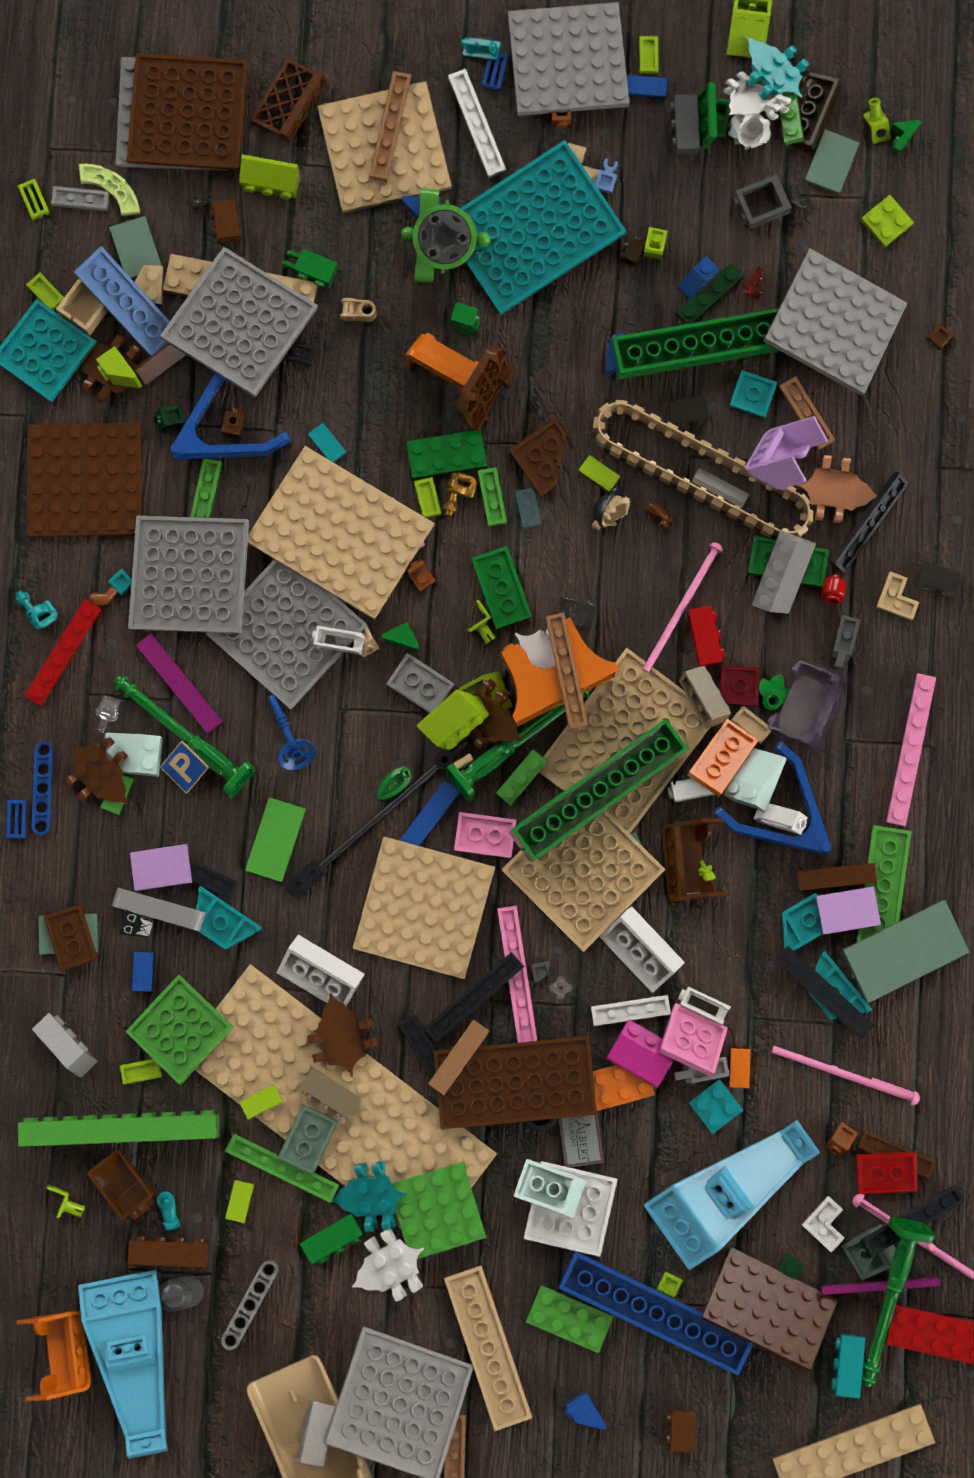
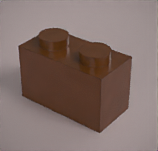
M235 199L213 202L214 209H210L211 219L215 220L216 227H212L214 238L218 239L219 244L241 241Z
M671 1408L670 1414L667 1413V1426H670V1434H666V1446H670L671 1452H695L696 1411L694 1409Z

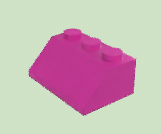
M628 1020L606 1058L655 1088H658L674 1059L659 1053L662 1038L631 1020Z

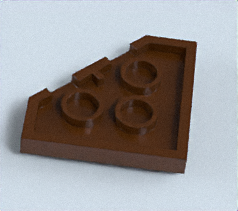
M556 418L509 449L510 454L540 497L557 487L566 432Z

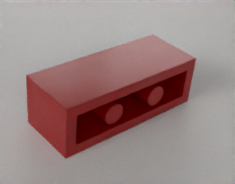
M711 606L688 610L687 614L698 667L721 664L723 662L722 659L725 658L723 647L719 645L721 634L719 628L716 629L715 621H717L716 611L712 610Z

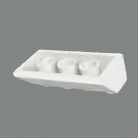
M632 906L599 936L652 993L685 963Z
M297 935L289 946L276 972L326 1003L329 1001V995L332 994L336 1000L342 1002L345 1006L348 1005L364 976V973L300 935Z

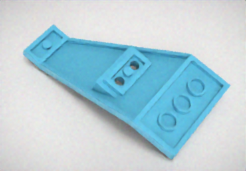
M796 1120L784 1129L673 1184L647 1201L644 1207L688 1270L720 1251L802 1164L818 1155L820 1151L798 1120ZM717 1186H721L722 1191L718 1190ZM729 1202H732L734 1207H731Z
M151 1270L78 1285L82 1324L125 1435L127 1457L130 1459L168 1451L165 1427L162 1311L157 1271ZM141 1346L139 1351H135L136 1347ZM118 1350L122 1351L121 1354L116 1355Z

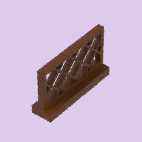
M287 58L251 117V123L291 143L327 83L324 73L318 70H311ZM291 65L296 68L297 73L287 76L286 70ZM306 74L312 75L310 81L302 83L301 76ZM298 77L300 84L290 87L288 80ZM286 81L288 88L277 91V85ZM302 89V95L293 99L292 91ZM289 93L291 100L281 103L279 96ZM277 97L278 104L268 107V100ZM292 104L293 110L290 113L284 114L282 107ZM280 108L281 116L271 118L270 111ZM268 113V120L262 122L257 120L260 114ZM283 120L284 125L281 130L274 128V122Z

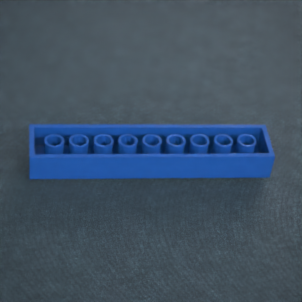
M574 1251L558 1286L559 1289L738 1376L753 1345L701 1319L703 1312L577 1251Z

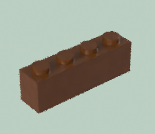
M134 1236V1240H129L128 1265L207 1268L209 1266L210 1242H205L204 1238H193V1242H189L181 1237H174L173 1241H166V1237H154V1240H146V1236Z

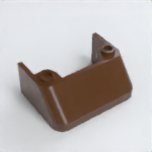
M701 818L664 826L662 842L666 869L667 895L671 901L731 896V892H716L715 883L712 880L706 882L703 876L699 875L700 872L698 871L701 868L700 861L702 860L701 842L709 839L711 835L710 825L722 823L724 818Z

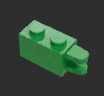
M302 249L300 254L287 250L286 255L297 260V262L293 264L284 260L281 264L283 267L294 271L296 277L301 280L307 281L308 279L320 288H324V286L330 288L338 270L337 262Z

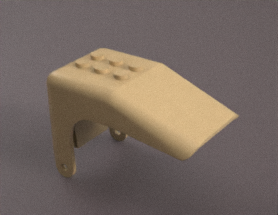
M318 1356L307 1357L255 1380L248 1385L247 1394L283 1478H372L364 1457L329 1445L327 1448L329 1452L328 1462L323 1467L293 1461L294 1456L299 1454L300 1444L298 1442L299 1438L303 1435V1424L309 1402L313 1401L331 1406H337L338 1402L335 1390Z

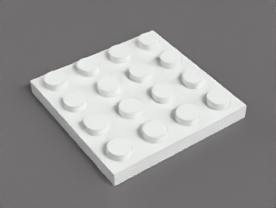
M541 1161L540 1164L586 1180L573 1218L531 1203L524 1239L601 1256L617 1179Z

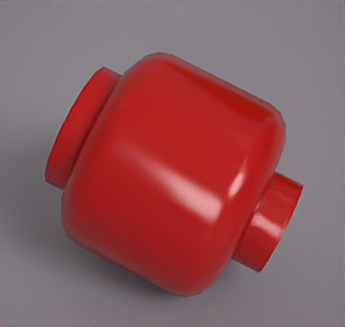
M830 575L823 580L821 597L826 603L835 605L845 599L846 582L840 576Z

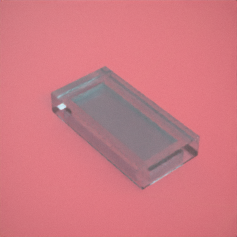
M534 487L515 491L522 528L540 526L541 519Z

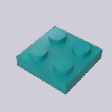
M742 370L729 407L765 419L777 382Z
M720 1079L688 1102L712 1134L743 1111Z

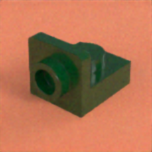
M181 405L158 409L154 414V423L158 427L159 432L164 431L168 427L180 426L186 423Z

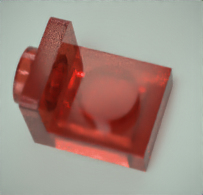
M759 266L743 288L748 296L757 299L762 294V291L757 287L764 279L762 276L764 269Z

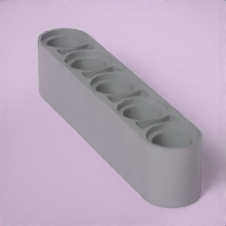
M117 888L112 903L113 907L123 910L127 909L136 914L196 931L201 930L206 914L202 911Z
M267 1260L260 1266L222 1337L221 1343L225 1349L233 1350L240 1344L278 1274L279 1266L275 1261ZM271 1264L274 1267L275 1271L272 1275L265 1273V1265ZM256 1282H262L265 1285L263 1292L255 1290ZM246 1300H253L255 1302V1309L248 1310L245 1306ZM236 1318H244L246 1321L245 1327H238L236 1325ZM228 1335H233L236 1338L235 1345H229L226 1342Z

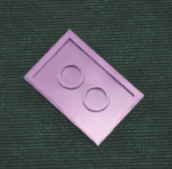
M187 844L130 853L135 891L192 883Z
M874 887L816 896L823 935L881 925Z

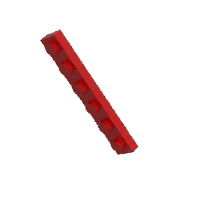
M84 599L24 695L25 697L40 706L44 704L102 611L100 607Z

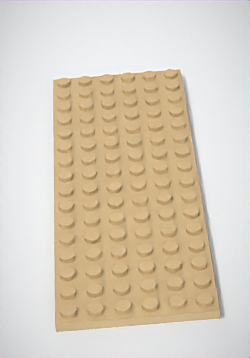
M251 964L216 1008L234 1028L195 1070L238 1104H240V1101L275 1084L283 1102L255 1117L285 1140L303 1104L337 1120V1126L318 1165L344 1186L349 1183V1180L358 1178L355 1175L354 1166H358L359 1163H367L368 1175L375 1176L371 1165L384 1161L386 1175L389 1176L390 1182L394 1183L463 1161L472 1188L497 1155L495 1151L465 1128L441 1130L439 1108L367 1053L366 1056L355 1063L353 1077L350 1076L345 1068L329 1065L328 1059L314 1063L312 1054L325 1051L323 1040L309 1044L307 1036L320 1032L318 1024L321 1018ZM312 1068H315L363 1099L350 1119H340L334 1115L336 1111L329 1107L326 1110L318 1104V1099L315 1097L309 1099L302 1094L303 1090L300 1086ZM395 1210V1214H393L395 1224L397 1227L401 1229L397 1213Z

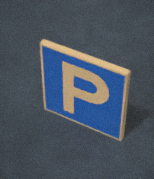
M182 740L162 763L160 768L187 794L209 769V766Z

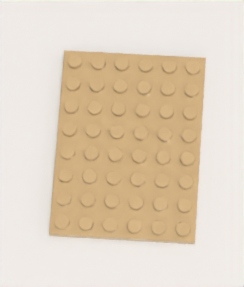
M305 446L248 534V544L375 620L435 523Z
M626 648L615 662L620 669L618 676L597 686L584 703L589 726L569 730L567 725L544 755L548 763L539 773L562 791H565L666 718L689 750L606 810L630 834L710 728L705 729L683 689L653 667L649 673L643 671L642 669L646 662Z

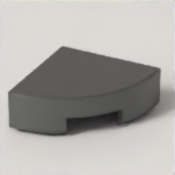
M550 961L530 964L534 983L545 978L550 968Z

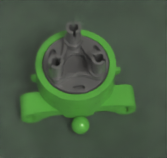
M420 188L419 218L415 223L414 229L412 227H405L401 231V237L404 241L410 242L413 240L414 248L417 252L415 282L433 283L435 268L441 269V273H445V269L458 267L471 257L476 244L486 247L491 241L488 233L480 232L477 234L472 218L464 210L449 205V200H446V204L439 205V189Z

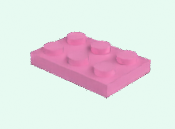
M459 812L454 851L511 858L514 839L508 832L516 826V820Z

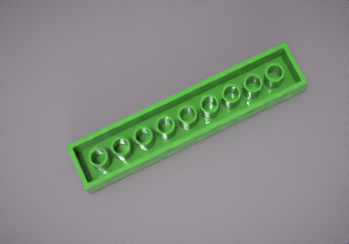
M214 1110L201 1111V1115H195V1111H183L179 1116H175V1112H162L161 1116H156V1113H142V1117H136V1113L122 1114V1118H117V1114L102 1115V1119H97V1115L83 1116V1120H78V1116L63 1117V1120L59 1121L58 1117H43V1121H39L38 1117L23 1118V1122L18 1123V1147L220 1138L219 1114H215Z

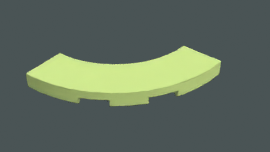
M79 164L81 184H92L107 190L118 202L122 216L140 214L137 198L121 176L99 165Z

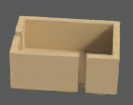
M79 279L56 308L61 317L71 324H75L78 329L88 336L93 333L108 313V310Z

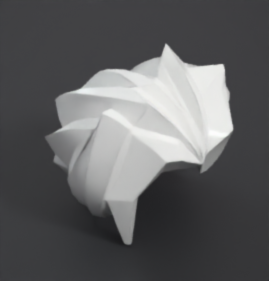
M757 113L735 114L728 124V127H730L728 135L734 138L735 144L741 143L745 149L749 147L754 148L767 143L770 139V121Z

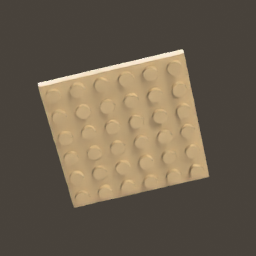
M426 81L409 86L388 182L369 179L389 90L318 106L343 213L403 200V196L417 197L420 196V188L439 189V191L452 189Z
M606 810L532 864L522 850H520L502 869L583 952L666 870Z
M383 836L353 949L465 979L495 867Z

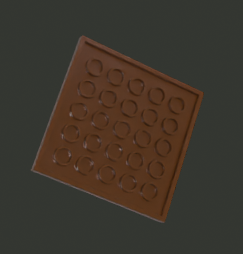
M136 53L127 163L240 171L248 60Z
M141 422L27 425V536L35 538L135 535L136 516H142Z

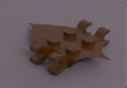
M120 335L114 338L111 345L105 342L96 344L81 364L83 373L88 375V378L81 387L90 394L96 382L102 384L104 387L97 397L103 403L108 401L111 392L118 394L123 389L128 388L126 386L113 385L110 379L106 381L97 368L99 363L96 359L114 346L118 351L124 346L126 341ZM133 344L126 355L120 351L119 353L135 373L134 368L138 364L134 360L140 355L141 351L139 350L140 348Z
M489 679L488 682L483 680L480 689L478 688L472 694L481 698L489 713V716L468 735L472 738L475 732L478 734L473 744L478 749H481V746L486 748L489 741H521L516 725L510 716V711L503 707L510 693L505 689L502 692L498 690L494 699H492L489 694L496 686V682L492 679Z
M111 737L105 738L100 745L92 743L87 747H77L70 743L74 752L70 769L74 773L63 784L69 788L81 780L87 786L76 796L80 802L86 801L93 793L98 799H105L114 803L122 802L128 805L125 797L126 787L122 779L123 770L119 766L128 755L124 751H119L113 758L110 756L107 750L115 743Z
M330 994L329 1001L323 1009L322 1019L318 1024L320 1032L307 1036L309 1044L323 1040L325 1048L324 1052L312 1054L313 1062L317 1063L328 1059L329 1065L341 1066L353 1077V1067L359 1059L366 1056L365 1049L378 1046L377 1038L363 1041L360 1030L373 1028L372 1019L358 1022L356 1014L350 1012L342 1002L336 1000Z

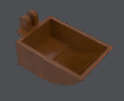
M116 1149L87 1172V1175L121 1220L125 1218L136 1220L150 1209L149 1205L154 1201L152 1197L156 1194L119 1149Z

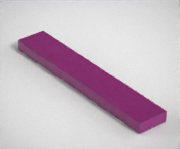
M149 634L136 645L207 734L223 723L152 634Z
M938 1277L906 1279L903 1289L940 1286V1279ZM888 1280L820 1285L819 1288L822 1295L887 1290L886 1284Z

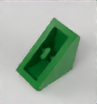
M407 622L382 635V641L419 652V644Z

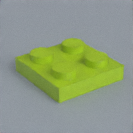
M891 195L887 196L861 217V221L884 248L914 224Z

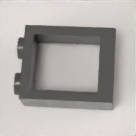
M777 174L736 190L733 198L735 208H739L741 212V222L747 226L748 230L788 215L792 208ZM769 186L779 208L752 218L743 196Z

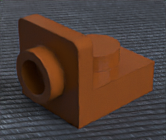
M423 560L420 562L415 561L408 566L407 574L419 592H422L436 582Z
M841 1122L825 1147L832 1154L842 1157L848 1151L858 1133Z

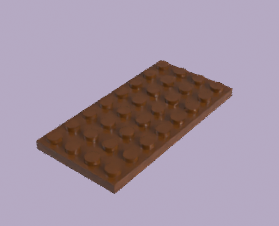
M589 1036L478 1047L447 1093L443 1095L437 1091L441 1130L597 1115ZM452 1049L434 1051L435 1072L440 1068Z

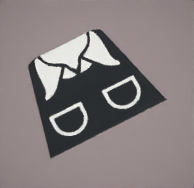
M126 909L119 934L149 937L153 921Z

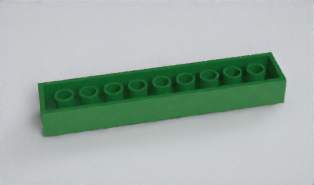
M779 308L613 337L610 347L617 380L779 352L780 350L763 341Z
M665 718L516 825L508 833L532 864L682 756L689 748Z

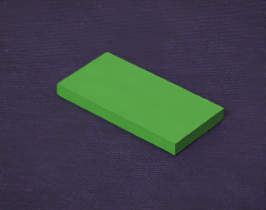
M269 797L245 871L283 882L306 811L305 808Z

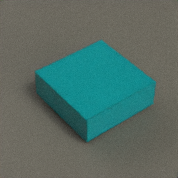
M121 569L108 582L122 596L131 588L132 579Z

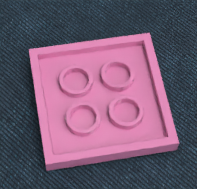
M675 1003L659 1053L712 1077L716 1070L728 1027Z

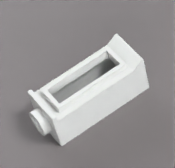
M317 626L316 631H313L312 642H314L313 644L317 648L358 655L362 654L365 639L362 633ZM326 635L355 641L353 648L326 644L325 638Z
M692 778L676 781L674 785L671 782L670 787L667 788L669 799L673 798V803L715 795Z
M770 803L766 812L757 809L754 817L756 821L763 825L766 824L799 835L802 834L803 829L806 827V820L808 818L799 811Z
M687 987L686 990L682 989L678 1000H680L679 1005L721 1025L724 1023L727 1011L731 1008V1006L690 987ZM693 995L719 1007L716 1016L688 1004L690 996Z

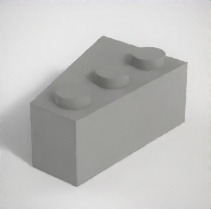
M48 1013L32 1030L69 1071L82 1078L98 1061L89 1053L87 1046L76 1039L77 1035L70 1028L67 1029L64 1026L65 1022L60 1016H53Z
M313 1401L309 1402L303 1424V1435L299 1438L298 1442L300 1444L299 1454L294 1456L293 1461L323 1467L324 1464H327L329 1452L327 1451L328 1445L324 1444L336 1406Z

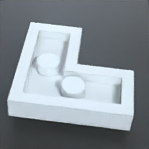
M827 1196L802 1224L830 1252L844 1239L830 1225L843 1209Z

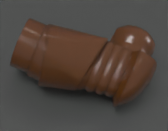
M649 502L645 511L660 521L659 527L667 529L671 526L673 514L666 512L659 503Z

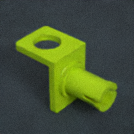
M872 98L868 101L870 112L864 113L863 116L871 127L872 142L876 144L889 140L891 135L889 120L881 110L880 99ZM879 129H885V134L882 137H876Z
M476 600L475 603L485 618L470 627L467 632L477 630L485 644L495 638L486 624L487 620L491 617L481 602Z
M48 1184V1190L64 1195L56 1218L59 1219L61 1213L64 1212L81 1218L85 1206L69 1201L68 1191Z

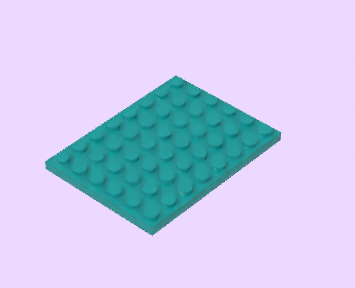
M566 140L460 208L472 218L477 234L486 232L490 235V244L486 247L476 244V248L471 257L466 261V264L500 315L509 311L627 233Z

